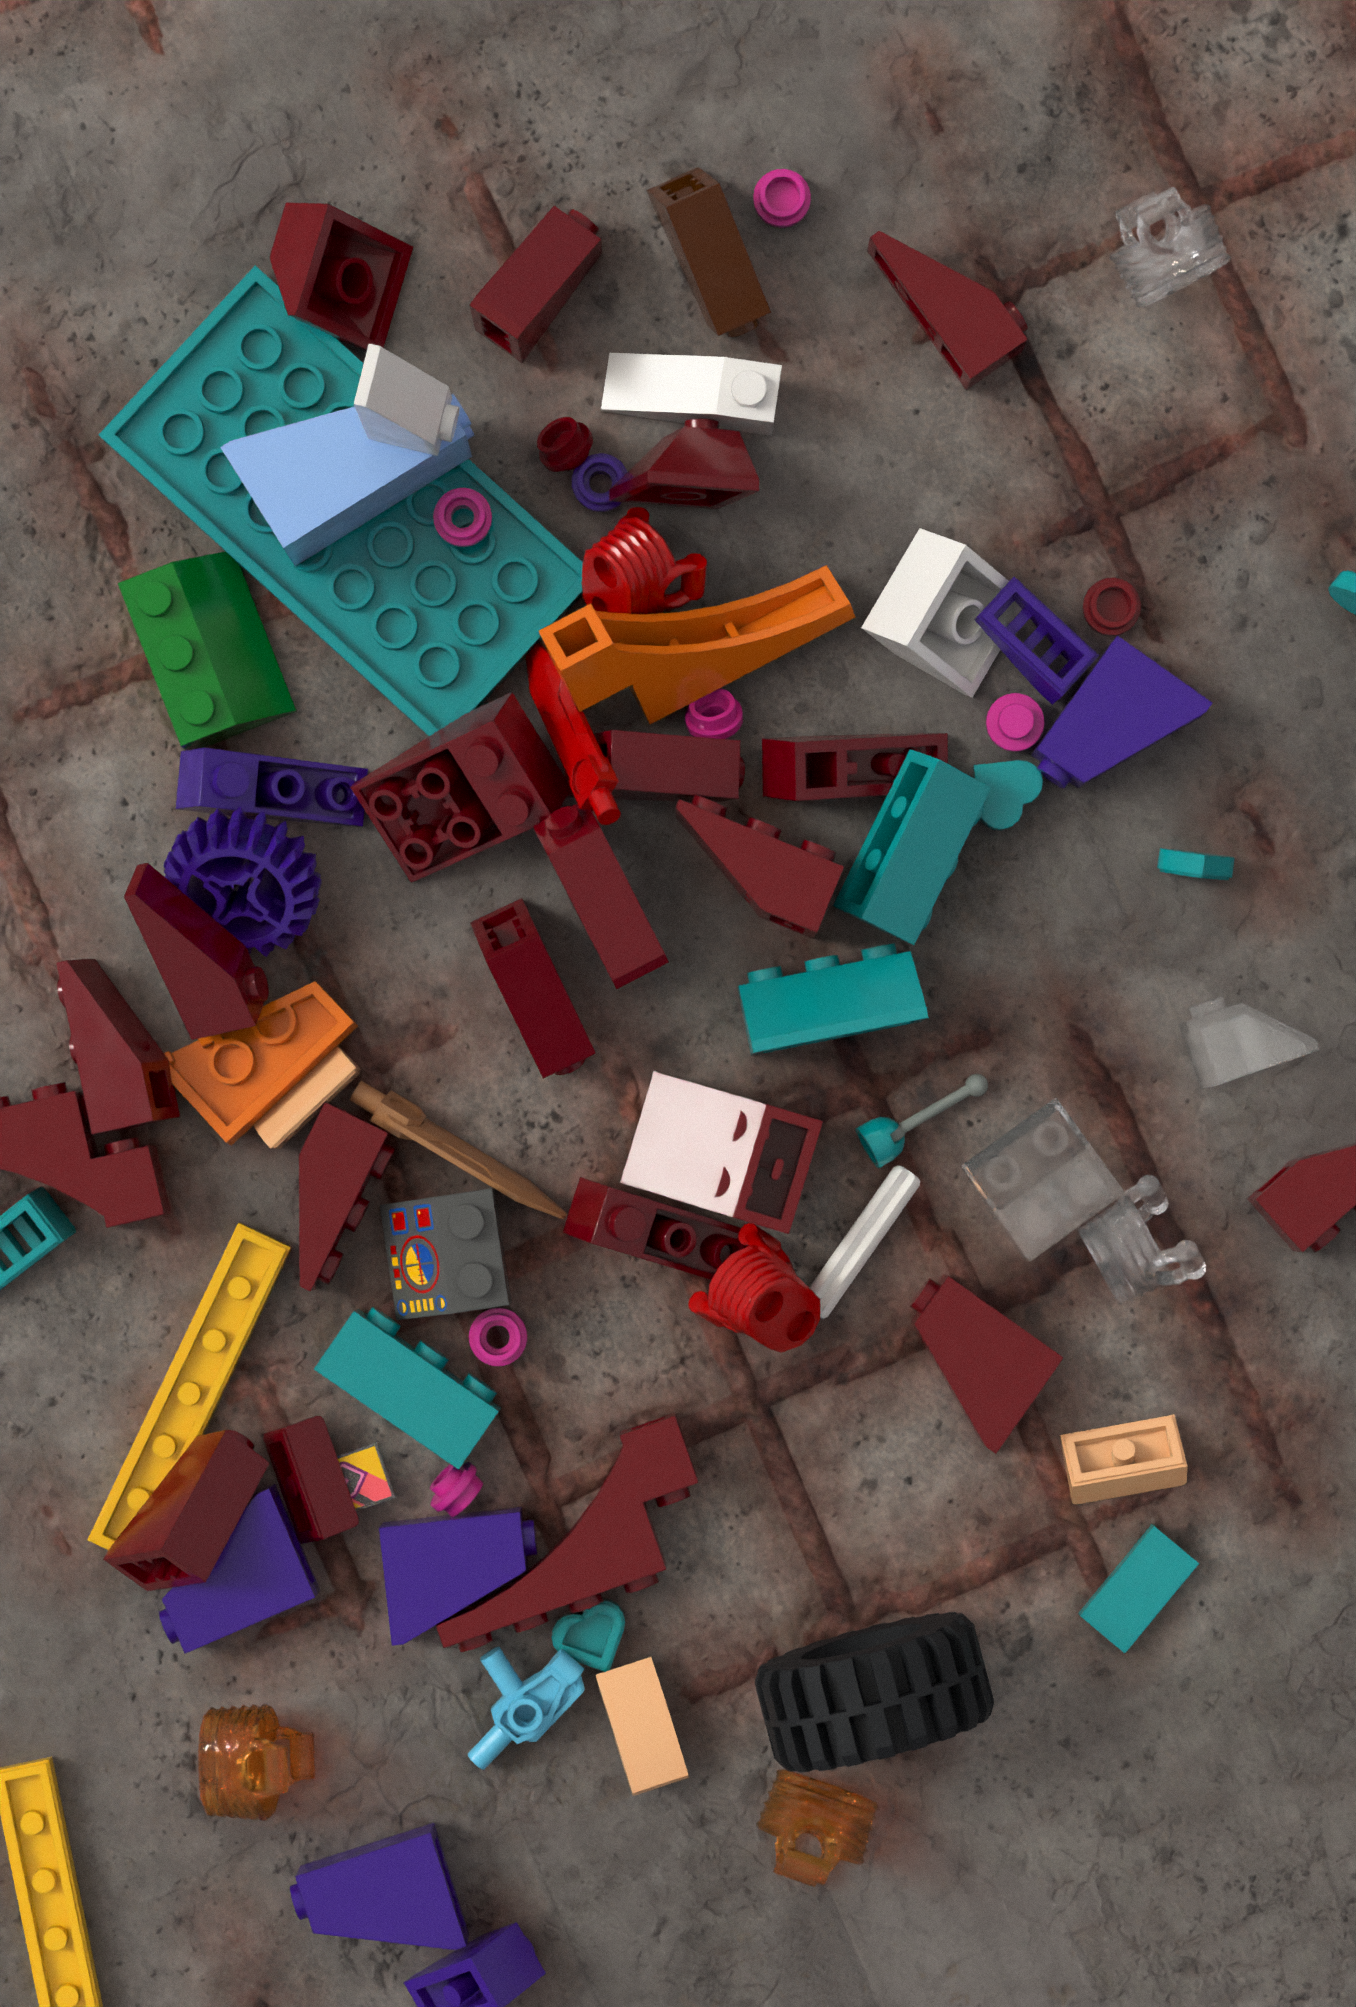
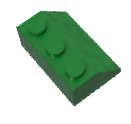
M226 551L170 562L118 583L179 743L185 750L208 747L297 712L241 566Z

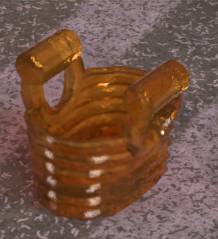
M252 1704L251 1707L242 1705L240 1708L232 1705L229 1709L223 1706L219 1709L214 1707L208 1709L202 1719L198 1743L200 1800L205 1813L212 1817L220 1816L225 1818L228 1816L233 1819L238 1817L244 1820L248 1818L255 1821L257 1819L267 1821L276 1811L280 1794L288 1792V1786L300 1780L315 1778L314 1733L300 1732L289 1726H279V1721L273 1707L267 1704L262 1706ZM280 1739L290 1740V1772H289V1773H288V1748H287V1746H285V1745H275L273 1742L276 1741V1740H280Z
M785 1769L777 1770L776 1779L772 1781L773 1788L768 1791V1800L763 1802L765 1807L759 1812L761 1817L756 1822L758 1829L777 1837L775 1841L776 1862L773 1873L815 1887L817 1883L825 1885L829 1873L838 1865L840 1860L859 1865L865 1863L864 1855L868 1852L867 1844L871 1842L869 1836L870 1832L874 1830L872 1824L877 1819L875 1814L879 1809L878 1804L861 1795L803 1774L790 1772ZM808 1833L818 1839L821 1845L820 1858L795 1850V1841L800 1834Z

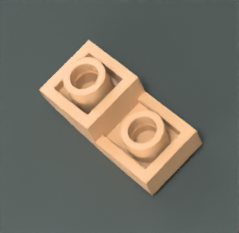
M652 1657L596 1674V1681L614 1733L615 1743L632 1795L635 1796L689 1778Z

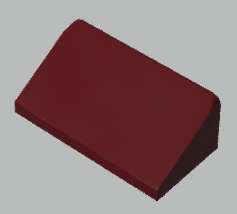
M314 1416L263 1434L268 1455L296 1535L301 1544L326 1539L354 1528L359 1524V1518L329 1432L321 1416Z

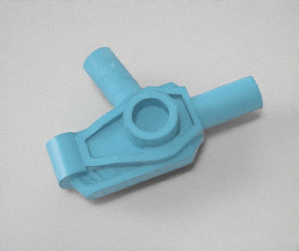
M500 1647L491 1649L480 1658V1661L492 1677L494 1683H496L502 1696L491 1707L495 1725L468 1752V1757L477 1767L485 1770L512 1740L516 1744L524 1741L537 1742L584 1692L585 1687L581 1677L584 1668L564 1649L559 1650L541 1671L524 1681H521Z

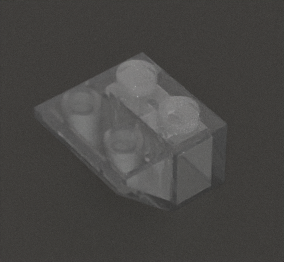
M1056 1097L960 1166L996 1223L1022 1259L1029 1262L1125 1194L1124 1190Z

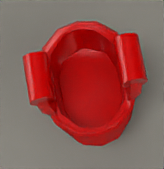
M633 507L628 510L626 516L619 520L615 528L608 532L607 536L601 537L600 542L594 543L591 549L585 550L582 565L583 599L586 605L591 604L595 611L608 613L656 614L670 612L672 609L684 606L691 600H698L704 596L707 560L701 554L692 553L684 559L675 561L665 539L649 524V512L643 507ZM681 575L680 591L670 595L665 594L669 584Z
M747 1223L740 1229L738 1235L740 1243L746 1247L730 1254L717 1268L709 1283L708 1294L703 1291H697L690 1297L689 1309L717 1327H725L736 1333L747 1334L768 1349L780 1353L801 1346L813 1335L820 1321V1298L796 1275L789 1256L781 1248V1242L755 1224Z

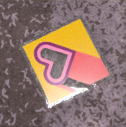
M379 1441L337 1455L356 1511L397 1497Z

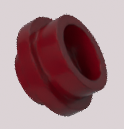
M562 417L552 421L541 431L537 439V447L540 450L539 459L545 468L552 472L569 471L579 467L588 457L593 444V434L583 423L576 422L571 417Z
M1105 578L1093 584L1087 591L1082 605L1083 615L1087 624L1097 633L1105 636L1121 635L1129 631L1137 622L1141 612L1140 597L1136 589L1127 581L1119 578Z

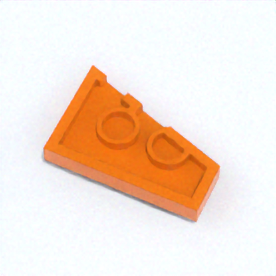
M314 981L264 1005L256 1026L199 1038L197 1041L172 1053L168 1051L164 1054L169 1060L172 1084L219 1136L232 1146L349 1036L358 1025L325 989Z

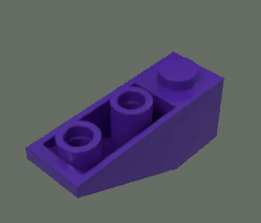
M212 748L181 751L176 809L213 814L218 808L224 815L232 816V813L241 806L245 816L255 818L262 811H265L266 819L361 827L364 820V808L350 787L368 775V769Z

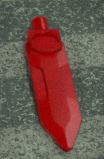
M536 643L526 656L530 694L569 777V786L580 809L593 810L599 823L602 825L612 824L621 815L612 795V791L619 782L608 757H604L584 712H579L558 674L547 649L540 643Z

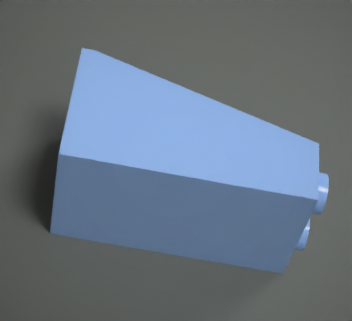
M451 394V405L459 406L457 426L452 442L441 441L438 456L368 439L355 406L235 439L220 448L294 566H297L471 458L472 454L468 439L473 437L474 433L470 427L471 422L455 395Z

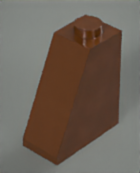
M697 167L646 190L708 327L718 336L726 333L728 337H737L759 326L758 318L771 313L720 183Z

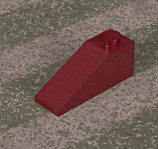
M881 231L870 237L867 252L965 390L974 386L1023 351L1028 340L1023 332L1028 330V326L1012 302L1007 301L1002 304L992 290Z
M948 733L816 735L762 738L763 797L805 801L887 795L910 749L940 759L948 764Z
M149 863L137 865L125 892L124 899L191 1040L256 1026L264 1001L269 996L268 981L263 969L259 966L255 967L246 946L154 867Z

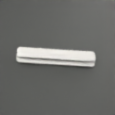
M897 1165L892 1168L809 1287L820 1298V1318L824 1319L829 1316L920 1186L919 1178L903 1166Z

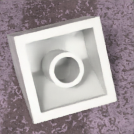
M919 528L861 628L895 655L962 694L973 698L1000 651L999 647L974 619L1009 581L967 545ZM1014 601L998 620L1007 627L1022 609Z

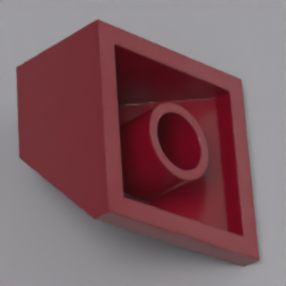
M286 202L269 258L287 314L367 352L369 344L384 348L414 247L330 204Z
M690 419L684 422V427L663 437L609 489V501L720 509L758 492L759 477L739 431L719 429V421L712 419Z

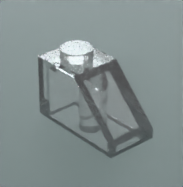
M1223 997L1190 1007L1193 1019L1179 1023L1201 1089L1211 1088L1320 1050L1315 1038L1243 1003L1226 1007Z

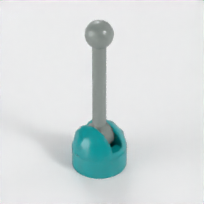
M972 1074L967 1078L965 1086L900 1123L889 1117H878L865 1122L855 1128L858 1139L870 1160L879 1169L893 1161L902 1152L906 1132L969 1096L980 1097L984 1095L988 1089V1081L981 1074Z

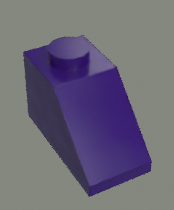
M515 1922L479 1936L467 1943L466 1947L457 1949L411 1976L404 1984L417 2007H505L544 1976L546 1972L535 1955L532 1943L524 1936L519 1925Z

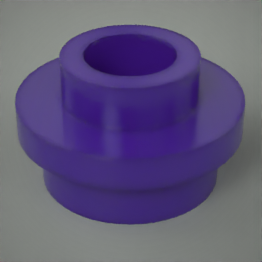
M598 453L588 456L579 467L575 468L572 475V489L576 499L582 506L591 511L607 512L615 509L622 502L609 501V490L605 493L594 492L590 488V481L594 476L604 474L611 479L612 488L627 473V469L620 460L612 455Z

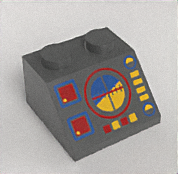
M494 1188L380 1205L396 1320L506 1306L512 1303Z

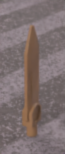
M362 1080L354 1090L350 1101L373 1114L370 1121L400 1139L416 1141L515 1202L560 1219H565L567 1213L530 1180L430 1121L419 1106L391 1090L385 1095Z

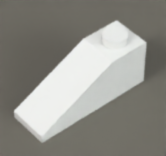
M369 344L354 400V406L368 439L438 456L441 441L452 442L459 416V406L451 405L452 396L449 386L383 347Z
M609 353L601 411L684 423L690 419H712L719 421V428L772 436L782 365L714 356Z

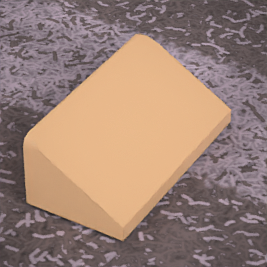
M338 1045L260 1118L253 1127L270 1149H281L321 1111L325 1102H331L360 1074L359 1071L361 1069Z
M1175 1415L1060 1435L1073 1504L1177 1487L1187 1483L1188 1466Z

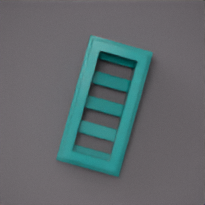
M43 1187L30 1192L0 1215V1248L13 1264L10 1268H7L0 1259V1290L76 1233L74 1225ZM13 1224L32 1250L28 1254L7 1228L9 1225Z

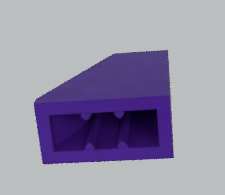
M1117 635L1031 756L1040 761L1036 769L1052 783L1064 789L1068 783H1071L1076 788H1080L1196 721L1207 712L1212 702Z
M276 1484L264 1488L246 1506L205 1583L173 1587L163 1597L162 1601L166 1609L159 1611L163 1629L172 1644L180 1641L185 1654L311 1600L320 1592L318 1583L298 1540Z
M522 1507L461 1513L454 1517L443 1515L382 1523L379 1527L392 1646L407 1643L527 1570V1556L538 1555L534 1520L523 1521Z
M434 1823L301 1865L295 1875L297 1884L290 1886L291 1898L296 1914L300 1920L308 1918L314 1934L450 1950L466 1947L468 1942V1928Z

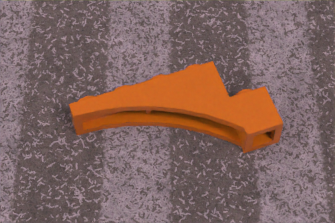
M826 565L794 581L754 596L717 606L682 612L656 614L608 613L595 611L593 606L589 604L538 632L579 712L629 687L649 724H652L856 617L851 603Z

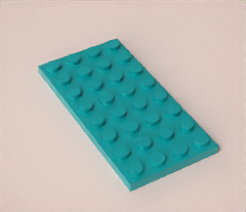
M255 265L99 433V436L429 737L462 715L479 708L529 654L536 643L542 640L538 631L560 620L583 595V562L470 459H467L297 566H294L220 447L235 439L354 407V400L364 363L335 337L289 316L279 286ZM456 488H469L479 492L487 500L492 513V523L488 534L477 544L468 547H458L447 543L438 534L434 525L433 514L438 500L445 493ZM464 508L457 510L452 517V523L459 528L469 527L474 520V514Z

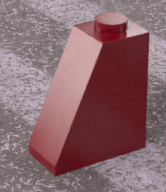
M553 206L470 303L469 306L475 330L520 363H523L602 254L601 238L596 236L599 228L590 219L574 209L565 214L556 206Z
M608 730L594 734L604 757H608L619 781L612 791L614 799L677 802L680 799L685 802H692L694 795L714 802L739 799V789L745 777V764L740 756L741 740ZM565 770V779L569 783V777ZM572 790L568 793V798H575Z
M577 803L573 806H566L555 810L547 819L532 826L616 989L669 963L592 811L580 809Z
M518 899L470 922L485 961L542 1078L544 1079L552 1074L565 1075L577 1070L584 1064L586 1058L596 1054L523 899Z
M944 1274L938 1283L929 1278L910 1304V1307L917 1311L911 1323L981 1443L997 1454L1063 1360V1357L949 1276Z
M223 1430L196 1436L112 1544L103 1560L146 1591L205 1583L270 1462L253 1450L254 1444L250 1439L236 1431Z

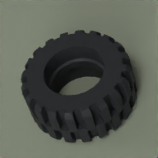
M956 1612L904 1618L895 1622L881 1623L865 1629L839 1634V1636L819 1640L810 1643L808 1646L793 1649L782 1656L768 1660L767 1663L759 1667L755 1679V1687L774 1759L787 1771H797L798 1773L810 1772L812 1770L825 1771L836 1767L859 1765L867 1761L881 1760L906 1751L927 1747L929 1744L937 1741H944L955 1737L960 1732L969 1731L977 1727L978 1723H984L991 1715L994 1705V1698L974 1623L964 1614H957Z

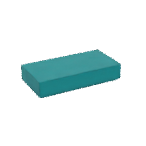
M1151 1524L1079 1611L1078 1615L1123 1653H1126L1199 1563Z

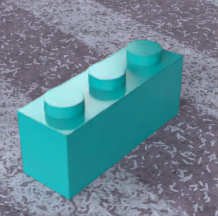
M910 749L833 906L884 933L915 945L921 931L927 927L931 920L933 906L946 880L957 867L958 855L972 827L977 824L982 816L984 802L991 787L940 759Z
M372 1307L368 1314L360 1309L353 1311L314 1370L459 1470L502 1408L492 1401L497 1392L470 1373H468L464 1380H461L444 1368L449 1359L426 1342L420 1340L417 1346L413 1347L397 1336L396 1333L401 1326L375 1307Z

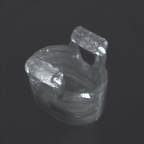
M1170 187L1159 194L1152 191L1115 211V217L1120 225V238L1123 246L1112 252L1109 259L1115 263V270L1120 272V279L1126 282L1125 288L1131 291V298L1135 299L1136 307L1143 308L1164 299L1230 262L1231 256L1227 254V246L1222 242L1223 236L1218 232L1219 225L1215 224V216L1211 214L1210 205L1204 204L1191 209L1181 199L1177 190L1174 187ZM1176 211L1179 213L1177 217L1174 214ZM1162 219L1165 225V234L1160 241H1157L1151 235L1149 226ZM1137 227V235L1140 242L1133 236L1131 229Z
M1153 1175L1141 1177L1136 1185L1126 1190L1118 1201H1115L1112 1207H1106L1105 1212L1097 1214L1093 1220H1087L1086 1225L1079 1226L1077 1230L1115 1300L1120 1305H1123L1127 1300L1133 1301L1136 1296L1143 1297L1144 1293L1148 1291L1153 1292L1158 1287L1163 1288L1164 1286L1181 1284L1189 1279H1199L1206 1272V1264L1197 1245L1193 1241L1183 1240L1175 1248L1160 1251L1145 1223L1154 1214L1163 1213L1169 1204L1159 1180ZM1142 1199L1144 1204L1137 1210L1134 1204ZM1171 1263H1179L1180 1268L1171 1271L1166 1266Z

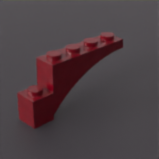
M66 1082L31 1090L33 1101L11 1105L9 1096L0 1097L1 1170L14 1172L52 1186L86 1204L104 1216L106 1228L171 1214L156 1146L140 1147L138 1137L105 1144L106 1156L99 1157L94 1134H91L89 1121L85 1118L81 1107L83 1091L68 1092Z
M675 1412L620 1431L619 1436L623 1446L617 1460L598 1494L575 1525L542 1559L514 1581L481 1601L458 1611L438 1623L436 1628L443 1648L458 1644L460 1652L469 1651L492 1642L491 1631L513 1624L516 1633L526 1631L548 1622L546 1612L568 1605L571 1613L579 1612L604 1602L601 1593L623 1585L626 1593H632L659 1582L656 1573L666 1570V1561L645 1502L655 1498L658 1507L676 1503L690 1497L691 1494L688 1486L698 1483V1476Z

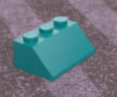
M893 943L861 950L863 961L840 965L839 956L832 955L804 961L806 972L783 976L781 966L747 973L749 983L738 985L737 989L751 1056L918 1023L929 1018L911 951L897 954L896 945Z

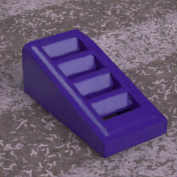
M1015 577L1004 586L974 619L1029 683L1052 705L1067 692L1099 656ZM1015 601L1022 610L1005 627L998 618ZM1031 619L1037 628L1022 643L1015 634ZM1046 636L1053 645L1041 658H1038L1032 650ZM1061 653L1068 662L1056 674L1048 666Z

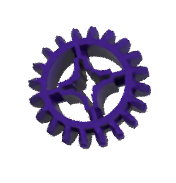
M240 806L232 813L229 819L217 808L213 814H210L208 821L197 817L190 824L188 831L182 830L181 834L177 835L172 846V852H168L164 862V877L242 942L249 954L253 947L265 957L274 950L275 945L287 949L289 944L293 942L295 935L302 936L303 932L308 929L311 917L316 914L320 902L318 896L322 882L320 879L321 874L315 871L317 865L316 854L303 852L305 848L304 836L292 838L286 836L288 831L286 821L275 827L267 824L265 811L257 815L255 820L248 819Z

